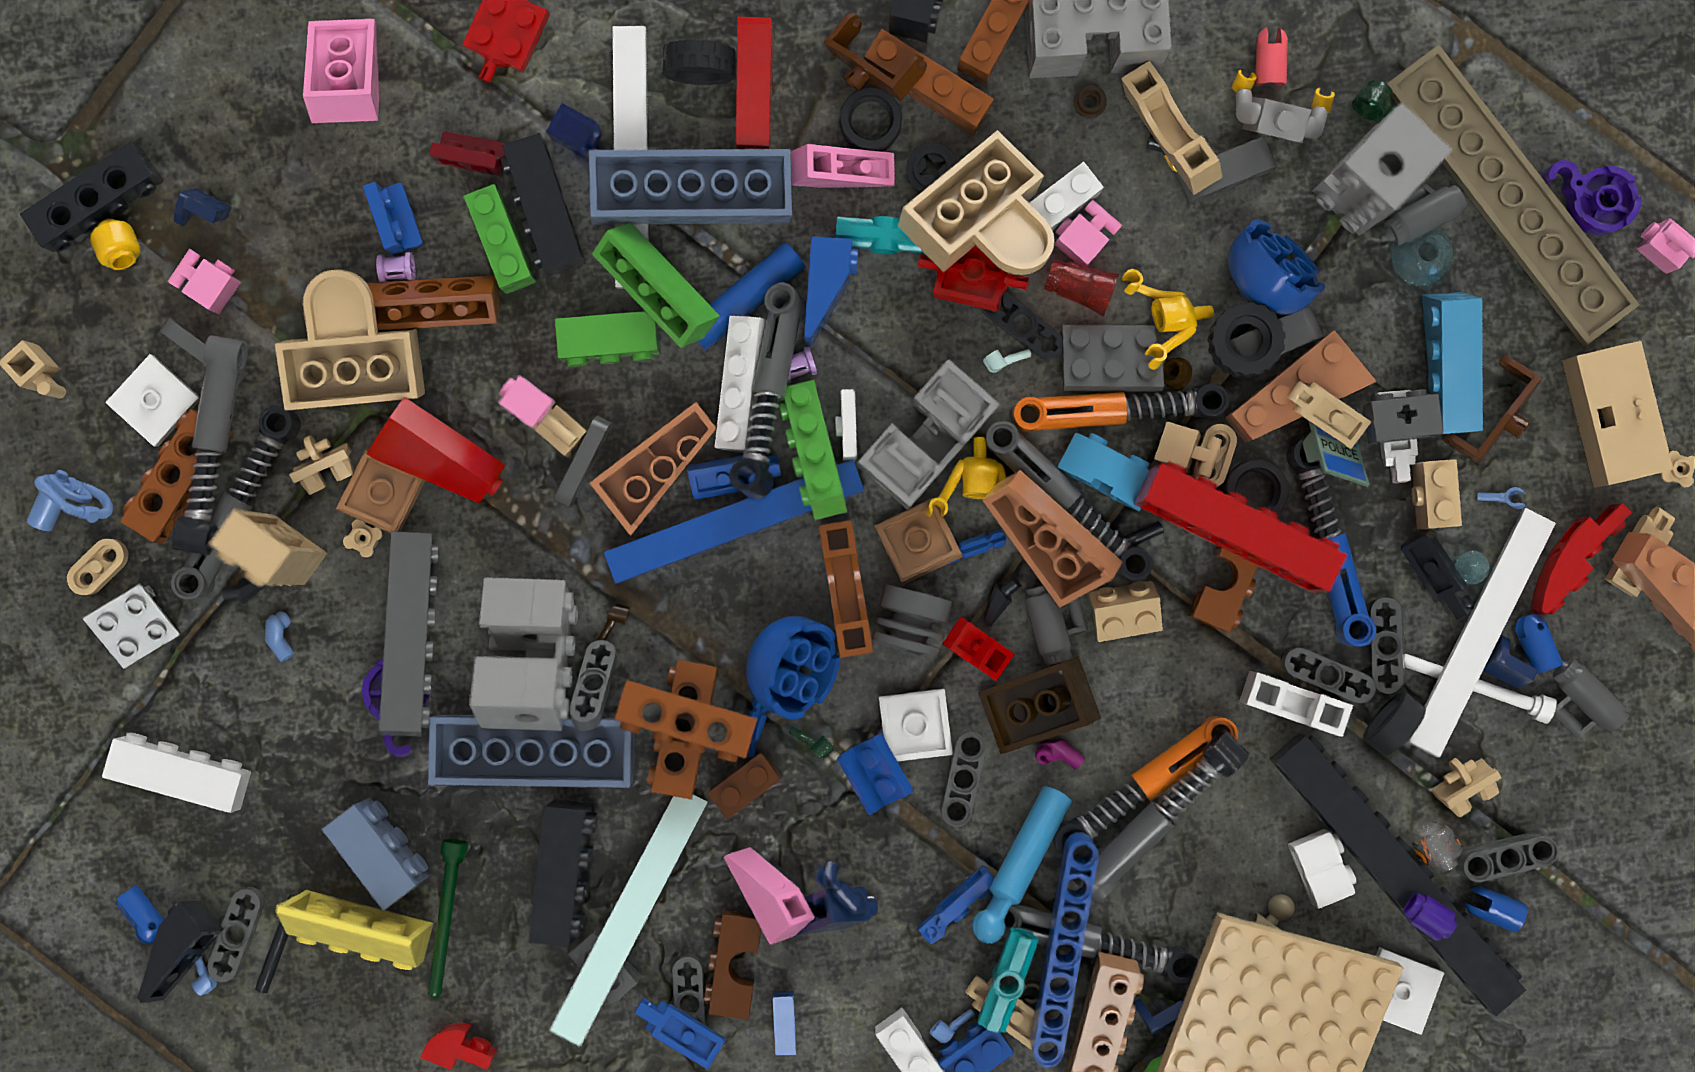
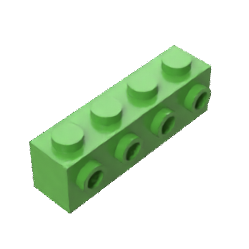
M632 223L607 230L593 251L592 255L680 348L703 339L720 317Z
M810 380L787 386L785 400L779 401L783 421L790 419L792 428L785 431L790 449L797 448L798 457L792 458L797 478L804 476L806 484L799 487L804 506L811 505L815 520L847 512L845 499L815 382Z

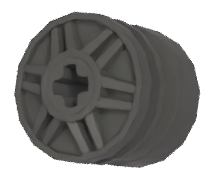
M885 584L880 606L892 611L893 616L892 619L876 618L875 623L890 627L889 632L884 634L873 631L871 639L880 642L888 647V649L918 657L939 656L941 648L927 645L928 637L943 640L944 635L931 629L932 622L948 623L953 601Z

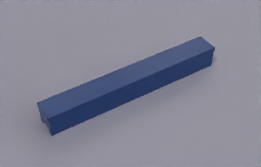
M853 459L836 465L844 499L865 491ZM804 478L772 489L762 499L754 500L748 498L603 552L615 584L625 582L812 512L811 505L804 506L799 488L806 485Z

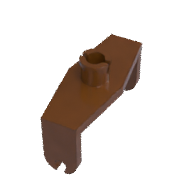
M847 14L823 42L833 56L851 68L844 75V80L857 91H860L866 81H869L902 101L924 74L927 62L924 61L922 56L914 55L897 75L890 79L863 58L846 48L862 27V20L859 19L857 14Z
M1503 355L1499 360V365L1528 385L1508 409L1480 449H1476L1453 433L1443 434L1442 440L1447 445L1478 465L1505 430L1515 436L1516 439H1519L1523 434L1522 432H1525L1531 423L1529 420L1518 415V413L1536 390L1542 377L1508 356Z

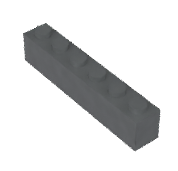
M391 531L379 725L380 735L422 737V728H429L430 708L423 707L424 694H431L432 674H425L426 661L433 660V641H427L428 628H434L435 608H429V596H436L437 576H431V563H438L439 544L432 543V533Z

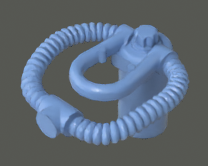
M57 470L55 474H44L34 480L35 487L39 492L27 518V523L39 530L52 531L61 510L67 514L78 516L80 519H86L88 522L94 523L98 519H106L111 516L113 504L108 495L102 490L85 482H79L73 477H68L65 471ZM93 496L100 501L103 509L84 505L78 507L69 504L66 498L79 503H90Z

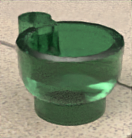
M1370 81L1366 87H1363L1356 94L1352 101L1353 109L1363 118L1381 122L1395 109L1391 105L1390 97L1393 93L1391 87L1382 81Z

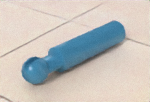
M1048 786L1042 787L989 888L993 897L987 909L978 912L973 919V934L978 940L984 943H993L1003 936L1005 931L1004 918L1010 906L1019 905L1072 803L1071 799L1062 792Z

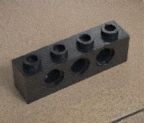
M130 141L21 212L20 216L40 247L51 252H61L74 244L73 240L83 233H92L98 224L109 216H116L125 212L129 208L128 204L135 199L151 195L157 189L156 186L163 182V179L144 150ZM126 175L125 185L117 189V180L121 176ZM98 193L99 199L97 204L90 207L89 200L91 196ZM70 211L71 218L69 222L62 225L63 215Z

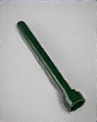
M443 839L441 843L440 854L443 855V861L446 863L428 995L433 999L438 998L442 992L459 863L463 862V857H467L468 842L464 840Z

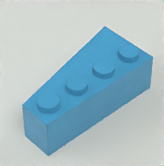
M1463 292L1422 295L1428 388L1430 394H1438L1443 434L1483 431L1482 298Z

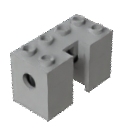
M1029 0L1025 12L1029 78L1078 76L1087 55L1086 40H1091L1093 35L1108 34L1111 61L1110 74L1130 73L1149 60L1155 69L1159 71L1171 51L1168 0Z
M1401 102L1379 124H1376L1359 140L1312 192L1316 195V201L1321 207L1328 211L1332 210L1341 218L1339 221L1347 231L1351 233L1356 232L1360 236L1396 211L1445 159L1452 149Z
M949 359L914 398L912 406L927 419L913 436L907 438L894 424H891L858 462V467L907 510L999 406L995 399Z
M484 578L479 626L489 628L488 634L491 635L489 649L526 651V658L475 657L470 707L481 728L562 731L563 719H568L569 699H565L566 687H571L572 667H568L569 656H574L575 636H571V625H577L578 606L574 605V593L569 592L566 580Z

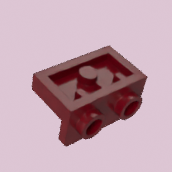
M444 131L440 144L432 142L429 156L437 164L501 177L503 166L500 157L505 156L502 147L505 143Z

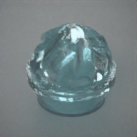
M1476 551L1463 553L1455 564L1456 569L1467 584L1480 583L1489 573L1488 560L1483 554Z

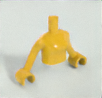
M1136 269L1127 270L1121 278L1122 281L1131 282L1124 290L1126 294L1132 295L1135 292H1139L1155 299L1152 302L1151 310L1154 323L1159 332H1179L1162 345L1152 344L1144 353L1146 356L1151 355L1155 357L1148 364L1152 370L1157 369L1163 363L1167 353L1193 336L1197 330L1198 319H1210L1214 316L1212 305L1193 307L1191 301L1183 292L1162 291L1143 285V276Z
M985 437L974 438L973 456L966 457L957 462L938 498L932 499L927 504L925 513L928 517L932 515V505H937L940 508L941 518L948 512L947 501L955 490L961 475L963 479L962 496L974 499H984L994 485L1006 479L1003 465L994 459L986 457L987 443Z

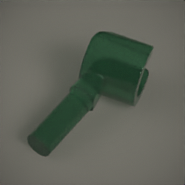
M793 726L789 731V734L805 743L818 757H827L835 749L833 744L823 735L815 742L811 737Z

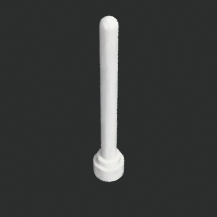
M1405 654L1406 668L1437 679L1439 678L1444 668L1443 666ZM1478 679L1473 689L1474 692L1527 710L1528 714L1532 715L1534 720L1545 724L1551 721L1556 710V699L1542 694L1539 697L1534 695L1531 698Z

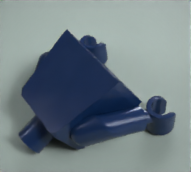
M827 862L826 868L819 865L816 883L821 887L831 889H824L804 897L815 918L797 935L841 930L870 921L871 916H875L877 913V901L873 896L867 897L864 887H849L843 880L838 881L836 878L839 867L835 863Z

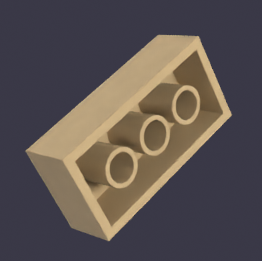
M233 510L209 543L218 550L216 555L221 560L232 566L235 563L246 570L244 576L259 586L263 584L269 586L305 585L328 554L276 515Z

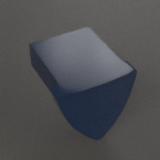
M198 189L185 190L179 194L174 210V222L185 226L193 214L211 223L228 219L232 207Z
M1500 635L1483 672L1494 676L1515 689H1519L1534 681L1537 669L1510 655V641L1505 636Z
M1141 999L1134 1002L1133 1005H1135V1009L1146 1024L1151 1035L1155 1036L1176 1023L1183 1003L1180 1000L1154 1017L1150 1015Z

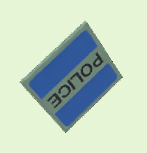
M1308 420L1311 432L1302 442L1307 461H1319L1322 472L1368 487L1370 484L1358 442L1350 449Z

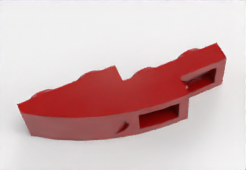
M1623 503L1609 505L1595 520L1591 517L1577 518L1563 533L1546 559L1538 577L1530 609L1534 614L1547 615L1549 613L1551 615L1557 612L1564 605L1565 601L1563 598L1570 591L1575 592L1589 580L1587 575L1594 568L1585 558L1590 559L1600 552L1603 548L1601 543L1609 535L1614 536L1619 533L1627 524L1624 520L1632 513Z

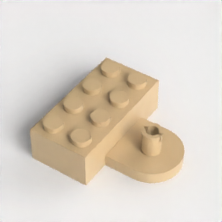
M998 130L903 207L898 227L943 272L976 245L1002 270L1017 275L1030 274L1045 265L1054 247L1052 228L1045 218L1027 202L1036 195L1044 175Z
M331 270L316 276L307 286L303 298L308 338L285 340L275 344L284 411L403 400L404 397L415 399L424 395L425 388L417 328L378 332L373 295L369 286L361 277L347 270Z

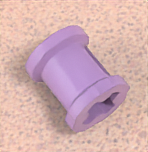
M406 252L405 256L385 257L384 254L377 255L376 267L379 282L416 279L415 260L411 252Z
M809 346L804 347V351L793 354L788 383H791V379L805 374H817Z

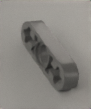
M169 317L160 329V332L204 364L203 354L206 341L178 321ZM244 370L240 373L238 386L248 374L247 371Z
M598 415L593 419L555 496L556 502L569 508L573 506L611 431L612 422Z
M1387 597L1378 599L1371 608V619L1376 625V634L1372 640V675L1377 690L1382 693L1391 694L1399 691L1405 683L1404 613L1399 601ZM1385 603H1389V607L1396 610V615L1390 616V627L1397 625V632L1391 630L1378 632V626L1385 627V617L1378 614V610L1383 609ZM1384 636H1391L1397 641V650L1392 655L1383 654L1379 649V641ZM1398 658V665L1391 664V673L1398 676V681L1392 683V688H1388L1387 683L1380 680V676L1386 674L1387 668L1386 664L1379 665V659L1388 661Z
M594 641L586 649L570 705L572 723L580 730L594 729L602 719L617 664L615 647L609 641ZM601 653H605L607 656L602 658L601 669L597 668L596 658L600 657ZM591 679H598L603 682L601 688L595 691L587 690L584 686ZM587 700L590 702L591 713H588L586 717H581L580 714L585 712Z
M1295 647L1288 649L1282 656L1281 665L1286 674L1349 701L1366 703L1375 694L1376 686L1370 676L1314 652ZM1299 654H1302L1301 660L1310 665H1314L1315 659L1318 660V663L1312 669L1311 679L1308 678V675L1311 673L1310 670L1305 668H1297L1296 672L1293 670L1294 664L1290 663L1291 657H1298ZM1325 666H1332L1337 672L1336 680L1330 685H1325L1320 680V671ZM1345 672H1348L1349 675L1345 678ZM1345 679L1355 683H1359L1362 679V686L1366 688V692L1364 694L1358 693L1357 696H1354L1355 690L1342 684ZM1341 685H1342V692L1338 690Z
M246 887L239 890L230 901L221 926L223 931L217 937L208 962V973L215 981L227 982L236 977L243 967L265 905L263 893L255 887ZM250 895L251 902L255 904V907L246 911L244 919L234 918V915L238 917L244 911L245 904L240 902L241 899ZM232 925H238L244 930L245 937L241 943H234L229 939L228 931ZM229 950L239 951V954L234 952L229 957L228 965L232 969L225 973L221 972L222 966L218 962L227 957Z
M685 954L677 959L673 967L674 1007L694 1019L700 1018V1022L706 1025L703 963L697 956ZM685 962H690L691 968H697V972L692 974L691 986L698 984L699 989L694 987L679 989V985L684 987L686 985L685 973L679 972V969L684 967ZM686 995L695 996L699 1001V1008L692 1013L685 1012L680 1005L682 997Z

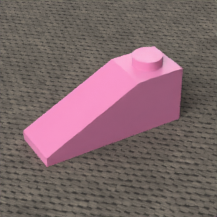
M806 144L790 152L791 185L817 188L895 186L894 153Z

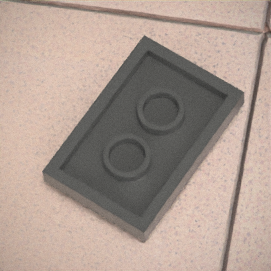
M1062 325L1063 391L1162 392L1164 388L1163 363L1157 369L1152 370L1148 364L1155 357L1144 354L1152 344L1162 345V332L1157 330L1156 325Z

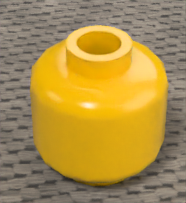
M104 220L91 233L90 242L96 257L106 267L114 270L129 268L140 255L141 248L131 225L124 221Z

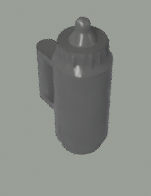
M1427 184L1415 189L1394 211L1392 218L1385 221V232L1380 235L1379 240L1381 242L1391 241L1396 246L1405 242L1410 243L1460 216L1462 210L1467 207L1462 191L1455 185L1451 187L1444 186L1437 191H1434Z
M1044 585L1025 590L1027 598L1024 599L1038 651L1043 657L1044 663L1046 665H1055L1072 659L1070 651L1072 645L1069 635L1088 629L1080 599L1077 598L1067 604L1074 627L1067 630L1061 607L1059 608ZM1062 670L1057 671L1059 674H1063Z
M1570 658L1562 661L1563 664L1556 667L1553 678L1558 682L1559 688L1565 694L1556 701L1554 716L1576 738L1583 736L1595 725L1600 729L1605 728L1608 732H1613L1626 722L1629 714L1625 711L1626 706L1585 665ZM1570 700L1589 717L1583 724L1564 707Z

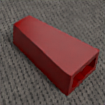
M738 17L737 149H770L774 52L772 18Z
M406 397L403 398L366 453L373 459L477 503L481 502L486 493L493 496L503 482L499 475L505 467L504 463Z

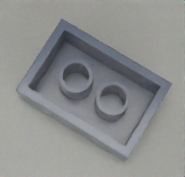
M371 798L354 804L325 826L322 831L384 911L430 877V875L426 871L428 865L418 853L413 854L406 845L408 839L403 831L398 827L393 828L387 820L388 812L379 801H373Z

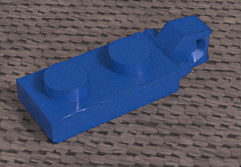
M778 455L768 456L769 472L772 474V477L781 476ZM743 456L687 465L693 499L740 492L730 482V471L732 466L742 459ZM756 473L749 478L748 484L753 482Z
M982 865L935 907V911L917 926L918 931L931 945L945 936V929L952 921L955 923L960 921L968 913V907L976 899L983 900L991 893L989 888L995 878L989 869Z
M642 998L634 1013L648 1021L645 1028L651 1032V1036L706 1069H709L726 1041L724 1036L670 1003L667 1004L661 1001L657 1006L649 1000Z

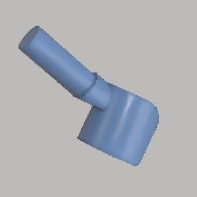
M1513 487L1506 493L1478 492L1477 500L1505 502L1512 508L1519 510L1523 509L1526 505L1524 503H1512V497L1515 494L1526 493L1520 488Z
M201 956L195 962L200 977L192 982L194 991L200 996L203 994L207 995L218 984V981H215L209 975Z
M969 1009L952 1021L949 1026L942 1020H939L929 1033L940 1043H947L953 1037L955 1031L975 1016V1014Z

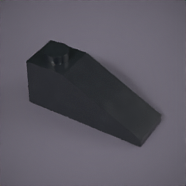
M182 901L175 904L168 911L166 919L160 924L137 997L140 1003L164 1000L223 931L221 925L202 901Z

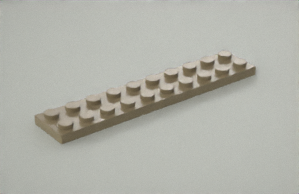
M1437 45L1384 86L1397 105L1402 102L1452 149L1442 161V164L1582 346L1591 343L1640 305L1440 45Z

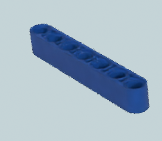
M1082 832L1070 835L1064 844L1030 1037L1033 1056L1036 1062L1044 1067L1057 1065L1064 1055L1098 864V850L1092 838ZM1086 845L1090 847L1089 853L1082 858L1073 856V851L1077 846ZM1074 878L1084 880L1083 886L1078 890L1068 889V882ZM1075 911L1078 913V916L1073 922L1066 923L1061 920L1066 912ZM1062 944L1072 946L1071 951L1066 955L1056 953V949ZM1061 976L1067 979L1063 986L1053 987L1050 985V982L1055 977ZM1051 1009L1060 1011V1015L1055 1019L1044 1017L1045 1013ZM1044 1042L1055 1044L1049 1051L1039 1050V1046Z

